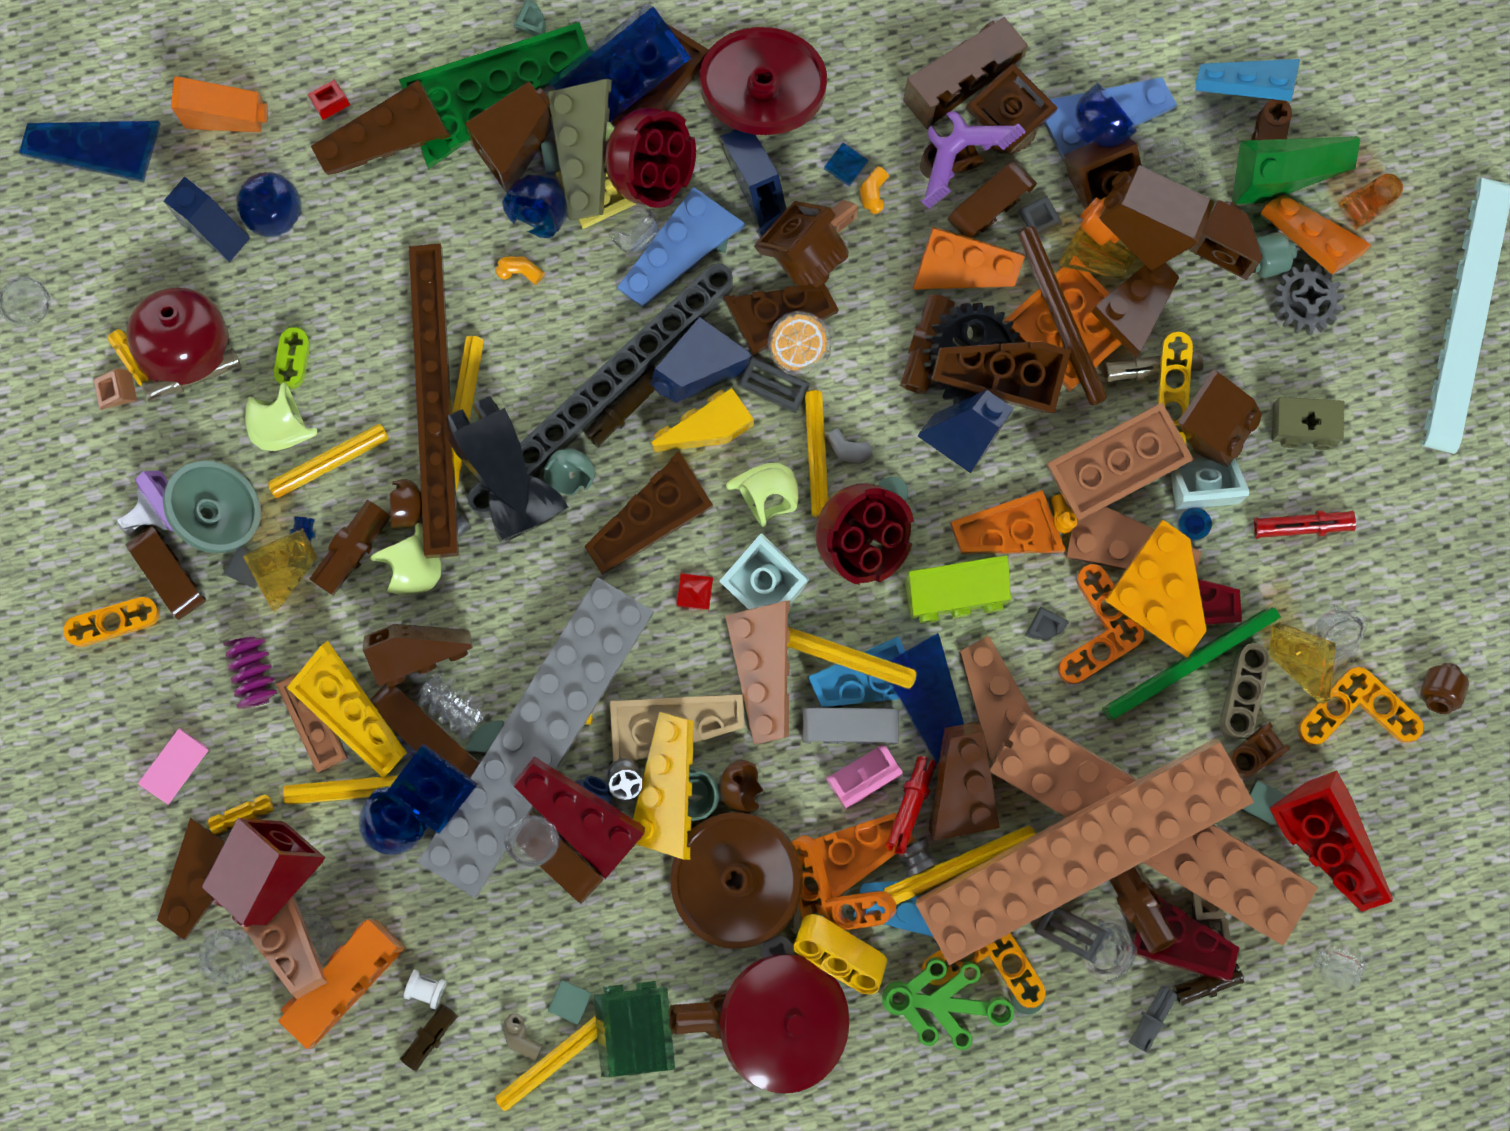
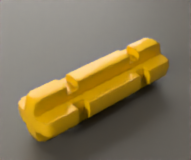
M117 329L109 334L107 337L108 342L116 350L117 355L129 372L133 374V378L138 385L142 387V382L151 379L147 378L136 366L128 348L126 334L121 329Z
M268 795L259 796L254 799V802L248 801L224 811V815L217 814L210 817L208 825L213 834L219 835L228 831V827L233 828L238 818L256 819L259 814L263 816L274 810L273 803Z

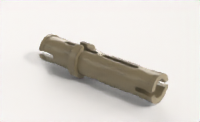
M234 348L225 351L222 355L224 360L211 374L199 381L179 385L178 382L158 380L157 383L149 380L141 383L143 391L149 402L174 392L180 394L191 385L240 368L241 364Z
M1196 350L1192 353L1191 371H1201L1204 366L1201 350ZM1179 353L1174 354V360L1167 359L1166 364L1179 363L1178 365L1185 367L1186 360L1179 361ZM1138 355L1136 358L1132 356L1130 360L1104 362L1105 380L1107 383L1133 378L1135 381H1142L1144 377L1160 375L1159 365L1161 356L1141 358ZM1173 369L1167 374L1180 373V371Z

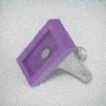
M143 471L135 478L139 488L137 491V505L131 512L117 520L119 528L131 537L147 525H156L163 530L173 531L163 509V494L168 480L161 471Z

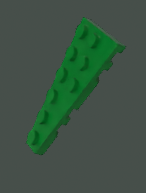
M580 22L399 79L402 90L417 80L422 83L451 137L442 140L438 138L425 142L426 145L421 146L428 170L470 141L465 126L466 122L529 81L535 90L545 88L590 56Z

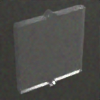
M1202 91L1178 122L1195 134L1196 140L1204 141L1220 153L1253 111L1236 99L1235 95Z

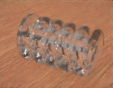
M440 669L419 691L417 697L421 696L419 705L422 707L430 705L429 713L432 716L441 713L439 722L442 724L450 722L449 730L452 733L461 729L459 739L466 741L481 727L490 713L485 716L481 715L484 707L482 703L474 708L471 706L474 699L472 694L462 699L463 686L453 691L451 689L454 682L452 677L442 682L441 678L444 670Z

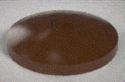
M732 812L708 818L687 834L690 860L674 857L670 884L677 912L686 926L695 935L718 947L731 949L749 948L771 940L789 924L801 900L803 870L793 843L778 826L754 814Z

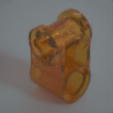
M1383 174L1364 187L1358 188L1347 195L1337 205L1340 209H1345L1354 222L1353 228L1359 230L1373 221L1382 212L1389 209L1398 200L1403 192L1402 181L1394 174ZM1378 187L1388 188L1392 197L1382 196Z

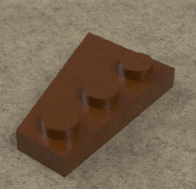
M1166 263L1152 271L1144 265L1099 302L1091 312L1136 358L1141 353L1179 276Z
M825 283L818 287H814L812 284L785 287L784 290L752 292L750 295L723 297L752 355L771 347L772 333L778 323L786 317L802 314L821 322L837 314L839 311Z
M193 818L189 820L157 918L158 922L183 940L188 938L213 903L212 896L202 886L225 844L224 840Z

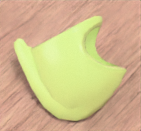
M281 383L275 402L248 397L245 426L249 439L260 449L269 451L282 450L317 435V428L305 427L293 395L286 383Z
M780 463L762 464L726 483L728 490L739 489L761 527H765L766 522L772 516L794 512L797 508L799 499L797 479L789 467ZM779 494L783 496L782 504L764 509L766 498L769 495Z
M422 523L415 525L416 532L413 536L370 556L372 561L387 563L392 568L393 574L387 589L388 593L414 595L427 592L436 585L441 577L440 559H426L424 556Z

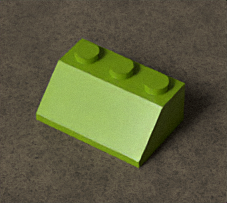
M1007 555L909 571L904 581L911 620L919 619L920 624L939 621L938 615L950 613L953 619L972 615L971 610L984 608V613L1004 610L1003 605L1008 604L1011 600Z

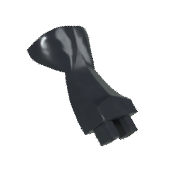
M488 396L473 405L480 420L470 424L462 409L448 415L446 422L451 433L448 440L455 453L489 491V508L493 526L499 542L504 543L552 520L569 507L557 490L542 480L527 474L521 445L512 421L505 408L499 410L493 399Z

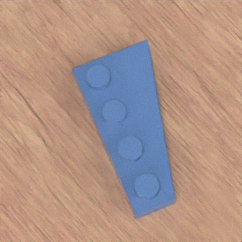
M1163 77L1050 99L1058 109L1044 125L1064 160V154L1119 130L1123 132L1174 109L1177 103Z
M693 187L618 285L617 289L642 308L646 307L674 285L675 281L687 271L690 272L703 258L712 251L714 252L724 241L734 233L737 234L745 227V223Z

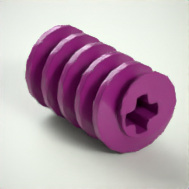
M245 637L223 643L224 646L233 647L225 653L226 658L236 660L228 665V669L231 672L238 673L231 678V683L241 686L234 691V697L244 698L236 704L237 709L269 703V698L277 694V690L266 689V685L273 682L274 677L263 675L264 672L272 668L271 664H264L260 661L269 655L268 651L258 650L259 646L266 643V639Z

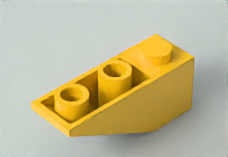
M732 388L726 392L719 390L707 399V405L699 410L692 408L683 414L680 418L681 422L673 428L666 426L655 433L653 436L655 440L651 442V446L654 452L728 444L753 427L754 418Z

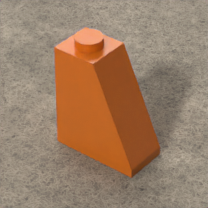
M174 77L171 108L185 129L261 132L262 123H267L268 106L256 91L184 77Z

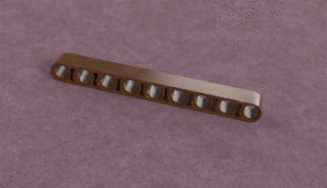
M384 684L370 701L387 725L462 793L480 763L471 757L466 750L428 717L396 685L387 687V684ZM530 811L512 841L576 901L582 904L604 879Z

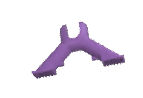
M948 112L947 115L954 125L953 133L950 136L942 138L932 125L928 129L929 139L936 147L937 153L925 198L921 200V203L927 208H931L935 203L941 201V198H944V196L951 192L948 183L955 176L952 168L956 154L967 145H982L985 150H988L993 145H998L1002 150H1005L1009 144H1012L1022 134H1025L1024 128L1019 123L1015 126H968L958 112Z

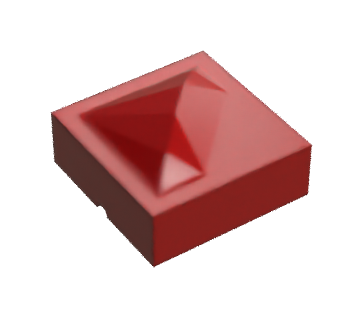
M335 79L307 94L322 120L350 106L347 97Z
M681 573L676 606L709 611L713 577Z

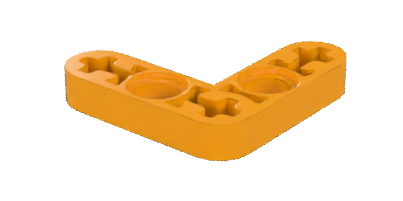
M1362 667L1351 668L1345 672L1298 725L1300 739L1307 745H1318L1326 741L1359 705L1400 742L1409 743L1416 741L1421 737L1424 729L1420 717L1372 673ZM1361 675L1364 678L1362 680L1364 689L1359 687L1352 691L1349 695L1355 699L1352 702L1348 695L1339 691L1338 688L1341 686L1343 691L1347 690L1353 683L1350 676L1357 677ZM1377 696H1383L1388 699L1390 703L1388 713L1379 714L1374 709L1373 702ZM1331 697H1336L1343 703V712L1338 716L1332 715L1327 710V701ZM1398 708L1402 711L1397 716L1401 721L1407 722L1411 720L1414 723L1411 727L1414 731L1413 735L1411 733L1403 735L1400 732L1403 726L1397 720L1392 721L1391 724L1387 721V719L1396 714ZM1320 710L1323 717L1333 722L1330 727L1328 722L1323 723L1318 730L1321 736L1315 735L1310 738L1307 735L1310 729L1306 725L1307 723L1313 725L1322 718V716L1316 714Z
M1011 933L1001 937L999 940L1003 946L1009 941L1013 948L1002 951L998 957H995L992 952L999 949L995 942L975 951L974 958L971 961L979 963L989 957L1008 989L1021 1006L1035 1008L1044 1001L1046 996L1045 987ZM941 950L937 951L924 961L921 972L926 968L928 960L932 957H940L944 961H947L945 957L942 955L943 953ZM1014 954L1020 959L1021 968L1017 973L1010 974L1003 969L1002 960L1006 955ZM956 961L954 964L959 967L957 971L953 972L952 967L949 966L943 979H933L928 984L932 986L945 984L960 972V967L964 962ZM1026 970L1031 975V977L1025 978L1030 987L1036 985L1039 988V992L1035 994L1037 998L1035 1002H1032L1031 999L1024 1000L1021 997L1025 990L1020 982L1015 987L1011 980L1019 978Z

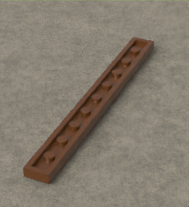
M441 243L409 246L424 556L426 559L459 556L454 449L448 440L451 433L446 422L447 416L452 414L443 248Z

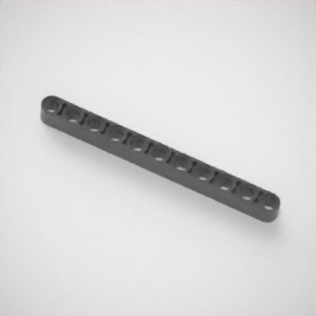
M720 263L709 266L520 443L523 457L532 450L540 453L537 462L532 464L525 463L528 475L536 477L544 469L549 457L554 452L566 449L603 414V410L607 406H612L652 365L654 366L661 360L699 317L704 319L723 301L724 296H729L733 288V276L729 267ZM719 276L726 279L727 283L722 287H714L710 281L714 277ZM692 298H699L704 304L699 309H691L687 306V302ZM673 319L680 322L681 326L675 331H668L664 328V324L668 320ZM647 341H652L658 347L652 353H645L640 349L641 345ZM623 363H630L634 366V370L628 375L618 373L617 368ZM599 385H607L611 388L610 393L605 397L596 396L594 390ZM576 407L587 409V414L582 419H574L570 416V413ZM557 428L564 432L563 437L558 441L553 442L547 439V434L552 429ZM479 481L468 493V504L478 517L491 518L489 507L484 509L476 507V500L480 496L489 495L487 488Z

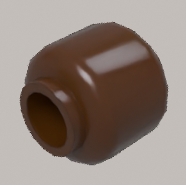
M1443 663L1442 665L1429 668L1420 692L1426 707L1439 714H1449L1460 709L1469 687L1468 677L1461 671L1460 667L1452 663Z

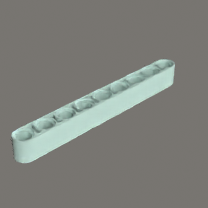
M1482 177L1478 179L1474 189L1477 190L1476 200H1472L1468 217L1471 220L1470 228L1465 232L1462 249H1465L1463 260H1459L1456 279H1459L1457 290L1453 289L1451 298V319H1447L1443 339H1446L1445 348L1440 351L1437 369H1440L1438 380H1434L1431 394V399H1433L1432 410H1428L1424 427L1427 430L1425 441L1422 440L1421 442L1423 447L1452 454L1458 451L1463 436L1510 209V184Z

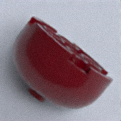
M642 108L629 113L615 126L607 143L605 164L610 182L625 199L647 207L662 208L673 203L672 198L679 192L681 187L687 188L696 162L695 137L689 135L685 125L687 120L676 112L659 108Z
M179 287L162 289L143 299L132 312L126 332L128 348L138 369L147 378L157 383L160 380L178 382L179 385L194 383L211 374L224 360L222 355L229 341V333L224 318L214 302L198 291Z
M860 483L841 489L826 502L817 519L815 541L821 559L832 572L854 584L860 585V583L873 581L881 582L887 579L901 567L911 550L912 543L909 542L911 523L914 522L911 509L901 496L879 485ZM874 540L882 544V550L880 551L878 548L870 545V543Z

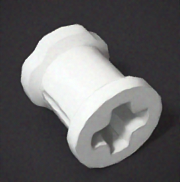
M414 969L406 985L404 998L409 1000L412 997L429 1003L430 1008L436 1010L443 995L446 981L441 979L438 982L420 975L418 970Z

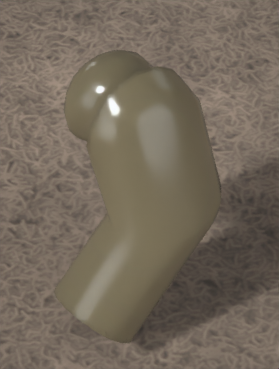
M509 1015L503 1023L507 1046L511 1050L536 1061L543 1045L527 1038L524 1019L521 1015Z

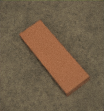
M297 674L276 683V686L316 772L320 773L347 760L348 757L338 735L286 688L296 677Z

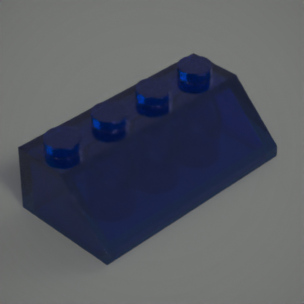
M646 4L549 80L548 84L555 91L604 79L612 80L611 92L608 93L609 122H611L690 60L691 57L654 6Z

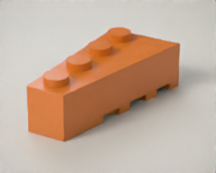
M365 920L352 933V937L344 946H340L328 959L329 963L323 969L327 983L298 999L292 997L281 1009L283 1016L278 1022L306 1049H312L406 947L378 920Z

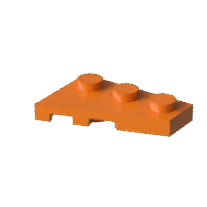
M1284 194L1267 203L1261 212L1266 219L1332 275L1361 257L1372 245Z
M932 226L915 277L913 290L1015 287L1025 255Z
M1043 490L950 522L961 554L1064 553L1066 551L1059 531L1054 526V518Z
M896 813L814 839L820 848L832 897H839L896 854L894 853L896 846H893L892 851L885 847L897 816ZM912 834L907 845L915 840ZM797 849L800 854H804L805 857L808 856L807 850Z

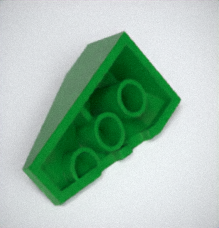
M1351 136L1240 141L1232 203H1265L1283 194L1292 193L1356 169L1361 138Z

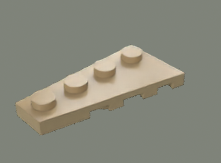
M743 694L610 701L613 762L623 758L635 761L648 757L659 712L693 720V743L744 728Z

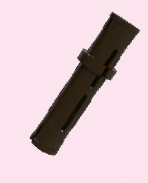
M652 365L611 408L607 406L603 410L604 415L584 433L590 441L598 432H601L592 443L597 448L617 428L622 429L625 425L624 421L655 391V388L650 385L655 366Z

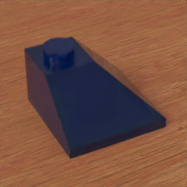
M422 744L394 779L385 795L440 834L477 787L478 783L425 744Z

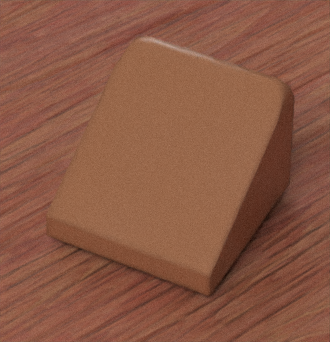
M842 200L832 208L836 216L830 224L837 233L857 219L858 206L855 203Z
M114 369L93 379L100 410L137 401L132 374L129 370Z

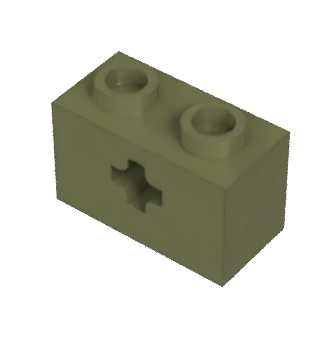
M1279 397L1273 403L1272 441L1281 442V446L1285 448H1297L1301 446V443L1313 444V448L1317 450L1333 449V445H1337L1344 439L1345 401ZM1305 419H1308V424L1314 425L1311 430H1308L1307 424H1302Z

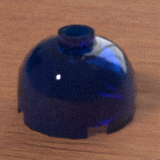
M1096 83L1083 94L1077 103L1075 117L1080 126L1075 130L1086 144L1093 141L1100 147L1110 148L1118 146L1133 136L1137 130L1131 127L1133 125L1132 121L1112 96L1106 99L1102 93L1105 89L1099 83Z
M259 172L249 177L240 186L236 196L237 212L243 224L252 232L263 237H275L290 231L302 212L301 197L295 185L283 175L274 172Z
M527 175L517 180L510 187L502 201L503 210L513 224H515L516 220H519L534 227V229L527 232L540 238L553 237L561 229L568 215L567 201L563 189L554 179L542 175Z
M386 786L376 789L366 799L358 818L359 831L364 842L372 850L383 855H398L408 852L422 839L428 826V812L420 799L417 797L415 800L406 795L407 790L401 787Z

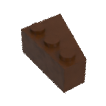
M978 722L944 728L938 764L939 772L933 795L932 816L929 820V832L933 840L937 841L1000 828L985 736Z

